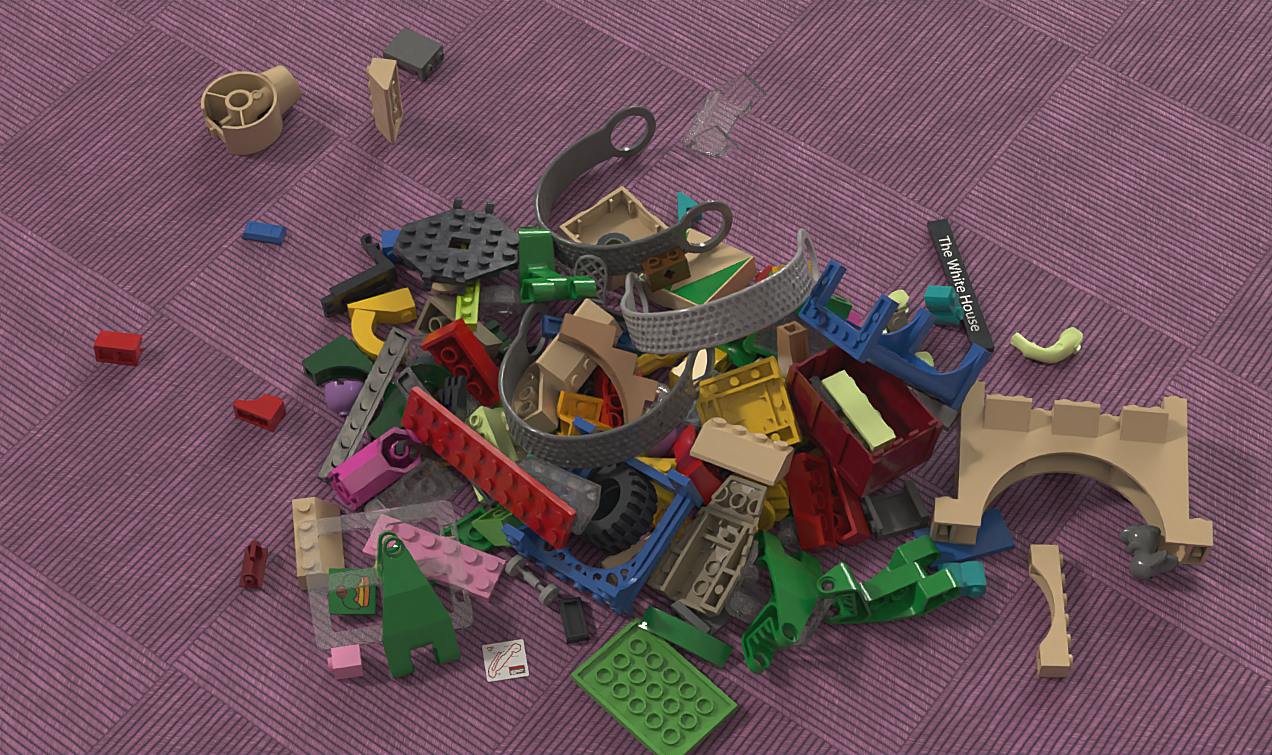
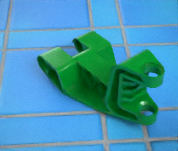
M537 227L518 228L521 303L595 298L596 284L594 279L588 276L565 277L555 272L553 240L549 230Z
M760 529L752 540L751 562L770 572V602L746 629L741 639L746 665L751 672L757 675H761L770 666L776 651L781 647L789 649L798 640L818 599L817 581L822 577L819 559L802 550L794 551L791 556L787 555L781 546L780 539L763 529Z
M390 530L381 532L377 541V573L381 585H383V625L381 638L392 678L395 679L414 673L411 650L427 645H432L438 665L461 659L451 617L397 534ZM386 535H392V536L386 538V539L384 540L383 544H382V539H383L384 536H386ZM395 541L393 546L387 547L389 542Z
M929 535L921 536L898 546L890 563L866 582L857 583L845 562L836 565L817 581L819 595L824 599H830L822 606L823 619L828 624L880 623L924 616L959 596L962 588L949 569L941 570L930 576L925 572V567L935 562L941 555ZM827 583L834 585L831 591H824L821 588ZM830 609H837L839 611L833 617L826 614Z

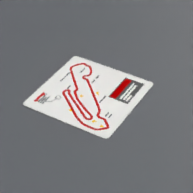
M522 639L482 646L488 682L529 675L524 641Z

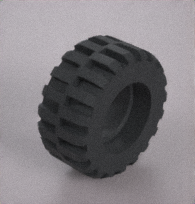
M616 463L604 466L602 469H597L591 477H588L578 492L577 497L573 500V509L577 512L573 523L574 531L583 540L603 553L614 554L621 552V550L630 549L632 544H637L640 541L642 535H646L649 525L653 524V516L657 513L656 503H658L656 489L648 479L629 465Z

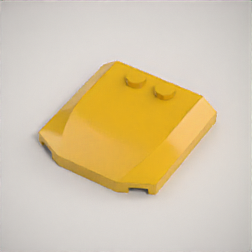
M774 356L700 381V393L696 407L702 427L712 417H718L731 425L744 426L750 432L765 434L767 438L774 441H784L788 443V446L802 442L801 432L788 391Z

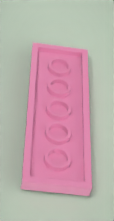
M381 514L362 551L363 556L377 561L378 536L385 530L393 531L403 541L427 580H435L440 585L489 602L506 566V560ZM386 535V536H384L383 539H382V544H383V542H384V540H385L386 538H388V537H390V536H392V535ZM395 541L389 542L387 547L393 546Z

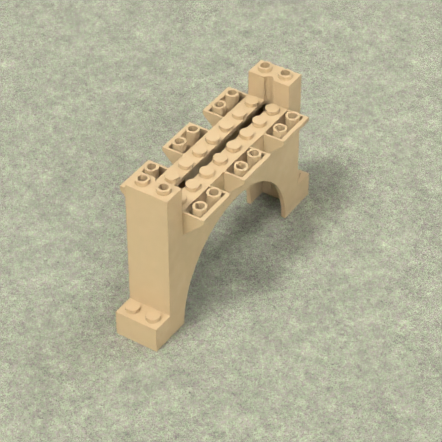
M976 380L966 395L964 402L957 410L959 417L957 418L954 499L948 496L935 497L930 522V536L934 542L975 545L977 530L981 526V518L991 502L1002 491L1012 484L1031 476L1046 473H1071L1090 477L1112 487L1138 509L1148 525L1159 527L1161 535L1157 552L1167 550L1168 555L1177 556L1179 563L1204 565L1213 547L1212 521H1206L1203 518L1189 519L1187 399L1177 396L1164 397L1161 408H1144L1137 405L1123 406L1120 416L1100 415V404L1090 401L1072 402L1067 399L1055 400L1052 411H1047L1042 408L1031 409L1032 398L1020 395L1014 397L1001 394L987 395L984 404L985 382Z

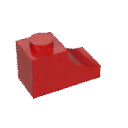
M265 393L256 400L244 401L236 399L232 405L236 418L271 432L275 431L286 414L284 401L278 396H270Z

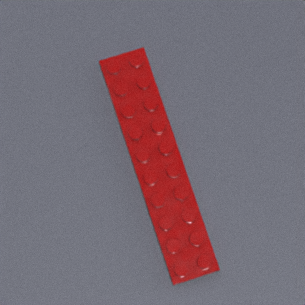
M418 386L411 388L401 424L408 430H412L413 434L425 444L433 446L435 452L557 550L564 549L577 512Z

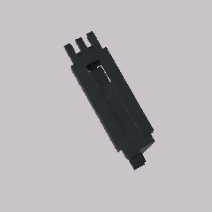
M371 233L363 235L360 242L364 251L376 265L329 288L331 294L320 300L326 318H330L338 313L342 314L348 311L347 304L378 296L394 288V283L398 282L396 268L379 251V243L367 244L372 241Z
M465 375L446 377L444 389L438 390L437 401L465 423L468 391L466 390L467 377ZM401 440L397 443V454H404L406 446L410 448V458H417L420 455L439 463L448 462L433 450V446L411 440Z

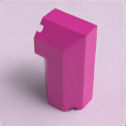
M398 427L391 428L327 474L328 478L333 477L334 481L331 482V486L343 503L347 504L350 502L352 504L350 509L355 510L420 464V455L417 458H410V448L406 446L404 454H397L396 452L397 443L401 440L421 443L412 430H403Z

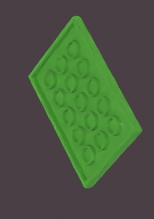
M636 617L570 674L571 680L653 755H688L738 709V705L665 640L638 627L641 619Z

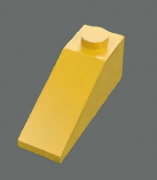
M408 287L347 304L351 321L355 309L376 312L377 323L400 324L417 319L416 307Z

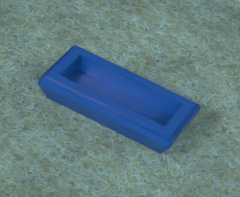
M248 221L242 239L282 245L287 228L279 225Z

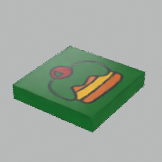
M329 568L328 615L375 616V569Z

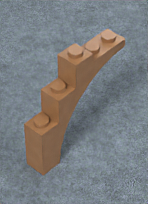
M566 313L561 323L557 341L573 346L585 353L604 370L620 397L625 424L644 415L647 408L649 409L653 402L657 403L660 390L657 389L658 381L636 376L639 363L636 362L638 354L616 349L618 336L615 333L617 327Z
M796 321L777 327L778 365L782 376L786 378L791 365L796 362L799 364L811 357L808 330ZM803 431V435H804L805 437H807V438L809 439V441H811V442L813 443V441H812V440L807 436V434Z

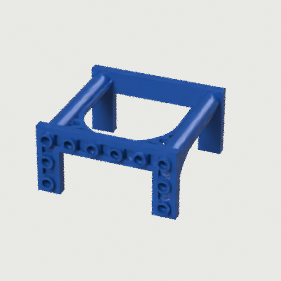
M830 259L798 316L856 360L862 363L867 361L935 396L948 407L957 411L964 402L969 390L975 384L982 368L987 364L991 353L973 343L958 369L941 373L915 355L937 318L922 307L919 308L915 317L908 325L890 333H883L899 303L883 293L862 327L828 310L825 306L847 270L840 263Z
M576 416L572 422L580 435L600 433L595 425L579 416ZM635 457L620 463L629 465L646 479L673 493L676 497L641 551L630 561L613 568H593L575 559L567 546L560 551L557 549L550 552L546 551L544 548L548 542L526 524L521 527H513L506 523L501 530L507 536L505 540L525 559L533 558L537 561L536 565L543 570L548 571L550 568L555 571L554 575L564 582L567 579L574 583L573 587L584 593L587 590L592 593L591 597L597 602L603 604L605 601L606 604L611 606L610 609L617 614L622 615L624 612L629 616L635 610L632 605L634 599L694 506L700 508L704 501L688 477L672 468L665 475ZM594 468L568 469L553 493L570 506ZM560 553L566 555L564 560H562L561 557L556 556H558ZM578 566H582L580 571H576ZM624 570H628L629 572L625 575L627 578L624 581L621 573ZM597 574L602 576L599 581L596 578L594 580V576ZM615 574L617 576V587L607 582L609 575Z

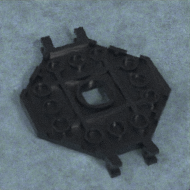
M455 197L453 209L402 226L393 246V254L398 258L402 257L405 260V264L411 270H417L420 273V277L424 281L422 291L430 292L433 282L457 285L455 295L464 296L467 286L473 285L474 280L480 278L487 280L499 276L500 271L506 269L513 271L518 268V234L495 217V201H487L485 212L465 211L462 208V197ZM454 243H465L469 245L468 250L454 249L448 247L450 244Z

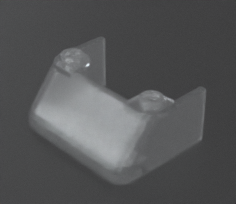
M746 72L714 89L705 98L681 144L686 149L716 159L724 158L729 152L739 147L728 136L737 119L742 116L746 117L752 110V104L765 97L767 93Z
M755 539L751 543L742 575L725 603V609L730 615L748 624H751L770 602V591L756 584L759 578V568L753 564L758 556V541ZM828 583L824 591H831L834 585ZM818 596L798 640L792 646L803 647L809 642L834 599H824Z

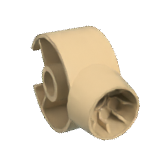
M281 65L260 74L243 71L221 76L206 88L201 98V109L208 135L211 134L212 138L218 136L226 144L229 154L248 155L260 152L277 140L283 127L282 115L302 95L295 78ZM271 106L269 112L260 120H258L257 116L265 112ZM213 120L219 121V124L222 126V129H220L213 122Z

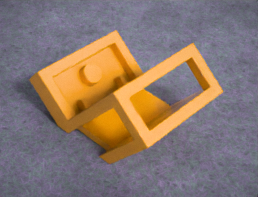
M561 390L556 409V416L560 418L561 432H557V435L579 436L580 434L572 424L576 416L595 425L598 430L608 431L613 429L599 422L603 399Z

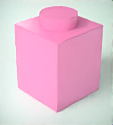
M359 644L331 648L332 657L328 658L329 672L334 671L335 680L363 676Z

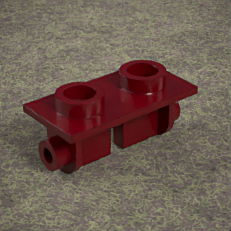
M253 540L248 547H245L239 587L262 588L268 548H262L259 541Z

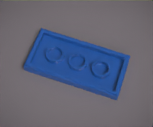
M996 508L984 512L981 518V526L977 530L975 545L934 542L941 555L935 562L929 564L928 568L930 571L937 570V565L963 563L1014 549L1015 543L999 509ZM930 526L914 530L915 539L925 535L930 536Z

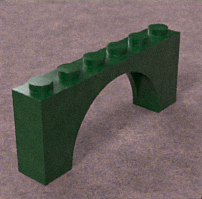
M344 334L302 361L304 374L316 386L341 378H351L365 382L373 366L369 356L365 352L362 353L352 339L349 340ZM392 379L382 396L384 404L380 415L367 428L368 439L371 443L393 427L403 430L407 429L401 424L407 399L397 389Z

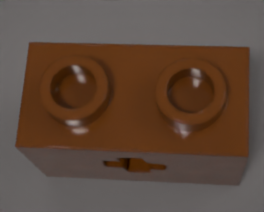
M680 247L640 262L644 279L652 293L691 277L687 258Z

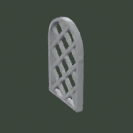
M581 256L576 261L574 276H583L580 271L584 269L588 273L586 276L594 279L595 284H598L601 290L596 291L598 298L589 299L592 302L605 304L608 279L607 265L597 256ZM587 259L589 263L584 265L581 260ZM599 262L602 267L598 268L594 263ZM590 265L595 268V271L592 273L587 268ZM599 273L602 278L597 280L594 274Z

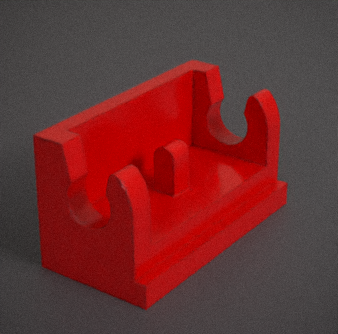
M100 330L93 345L96 361L138 366L143 352V348H140L143 340L142 335Z

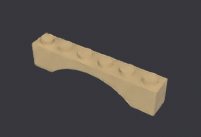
M1031 544L1028 553L1029 576L1045 594L1051 612V629L1039 645L1036 655L1038 677H1067L1068 670L1073 667V656L1068 652V648L1071 646V635L1067 634L1066 627L1069 626V615L1064 611V607L1067 606V595L1062 590V587L1065 586V574H1061L1060 569L1063 567V554H1059L1058 545Z

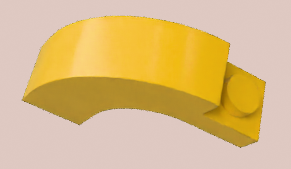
M355 309L351 322L353 340L362 353L365 352L374 364L384 344L383 341L374 336L378 326L376 312ZM408 346L399 362L401 365L408 364Z

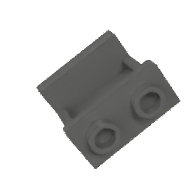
M405 27L382 51L383 59L396 60L398 64L418 72L419 80L421 81L431 76L434 69L443 62L445 57L443 44Z
M913 479L904 481L903 489L869 498L867 495L862 498L860 503L862 512L868 520V529L871 534L875 535L877 541L928 527L930 514Z
M735 590L731 592L719 615L711 618L688 609L679 600L671 605V616L713 637L743 612V598Z

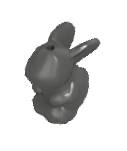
M1136 524L1125 528L1119 534L1120 541L1128 545L1126 547L1127 553L1134 556L1129 565V573L1136 579L1151 580L1158 573H1166L1173 570L1179 563L1178 557L1168 555L1167 550L1156 552L1161 535L1159 527Z

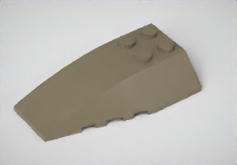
M731 474L712 495L711 498L713 500L708 506H703L698 511L699 516L691 525L688 523L682 531L684 533L677 541L674 539L670 543L646 585L674 603L679 600L688 609L710 618L719 615L742 575L768 488Z

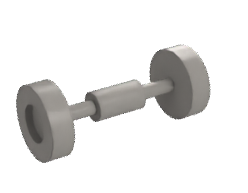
M520 554L514 556L506 565L505 572L511 577L516 576L518 573L523 574L524 579L529 584L542 591L538 600L544 606L551 604L558 596L560 588L554 583L543 587L537 577L530 571L526 572L523 569L526 559Z

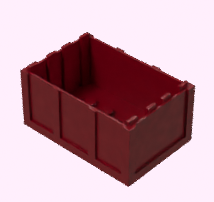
M836 344L799 364L796 362L789 367L785 385L798 425L860 498L867 496L930 460L944 424L939 418L933 416L918 399L917 393L913 389L910 390L902 379L867 361L862 363L856 360ZM845 370L849 377L854 379L858 389L867 396L872 407L880 413L886 425L894 431L896 438L889 451L884 453V450L881 449L875 452L873 456L867 451L818 394L823 379Z

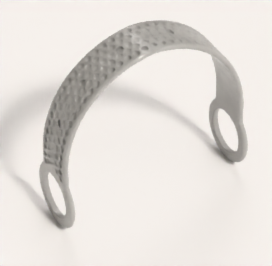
M803 228L798 230V250L795 256L787 265L773 275L731 295L690 308L651 313L647 293L641 279L636 273L629 272L625 280L626 293L621 299L620 308L633 346L637 350L649 354L693 352L747 336L789 315L807 300L820 278L818 260L809 234ZM805 245H806V247H807V250H808V253H809V256H810V260H811V264H812V270H813V276H812V274H811V272H810V269H809V266H808V262H807V258H806V253H805ZM633 284L639 292L644 313H640L636 309Z

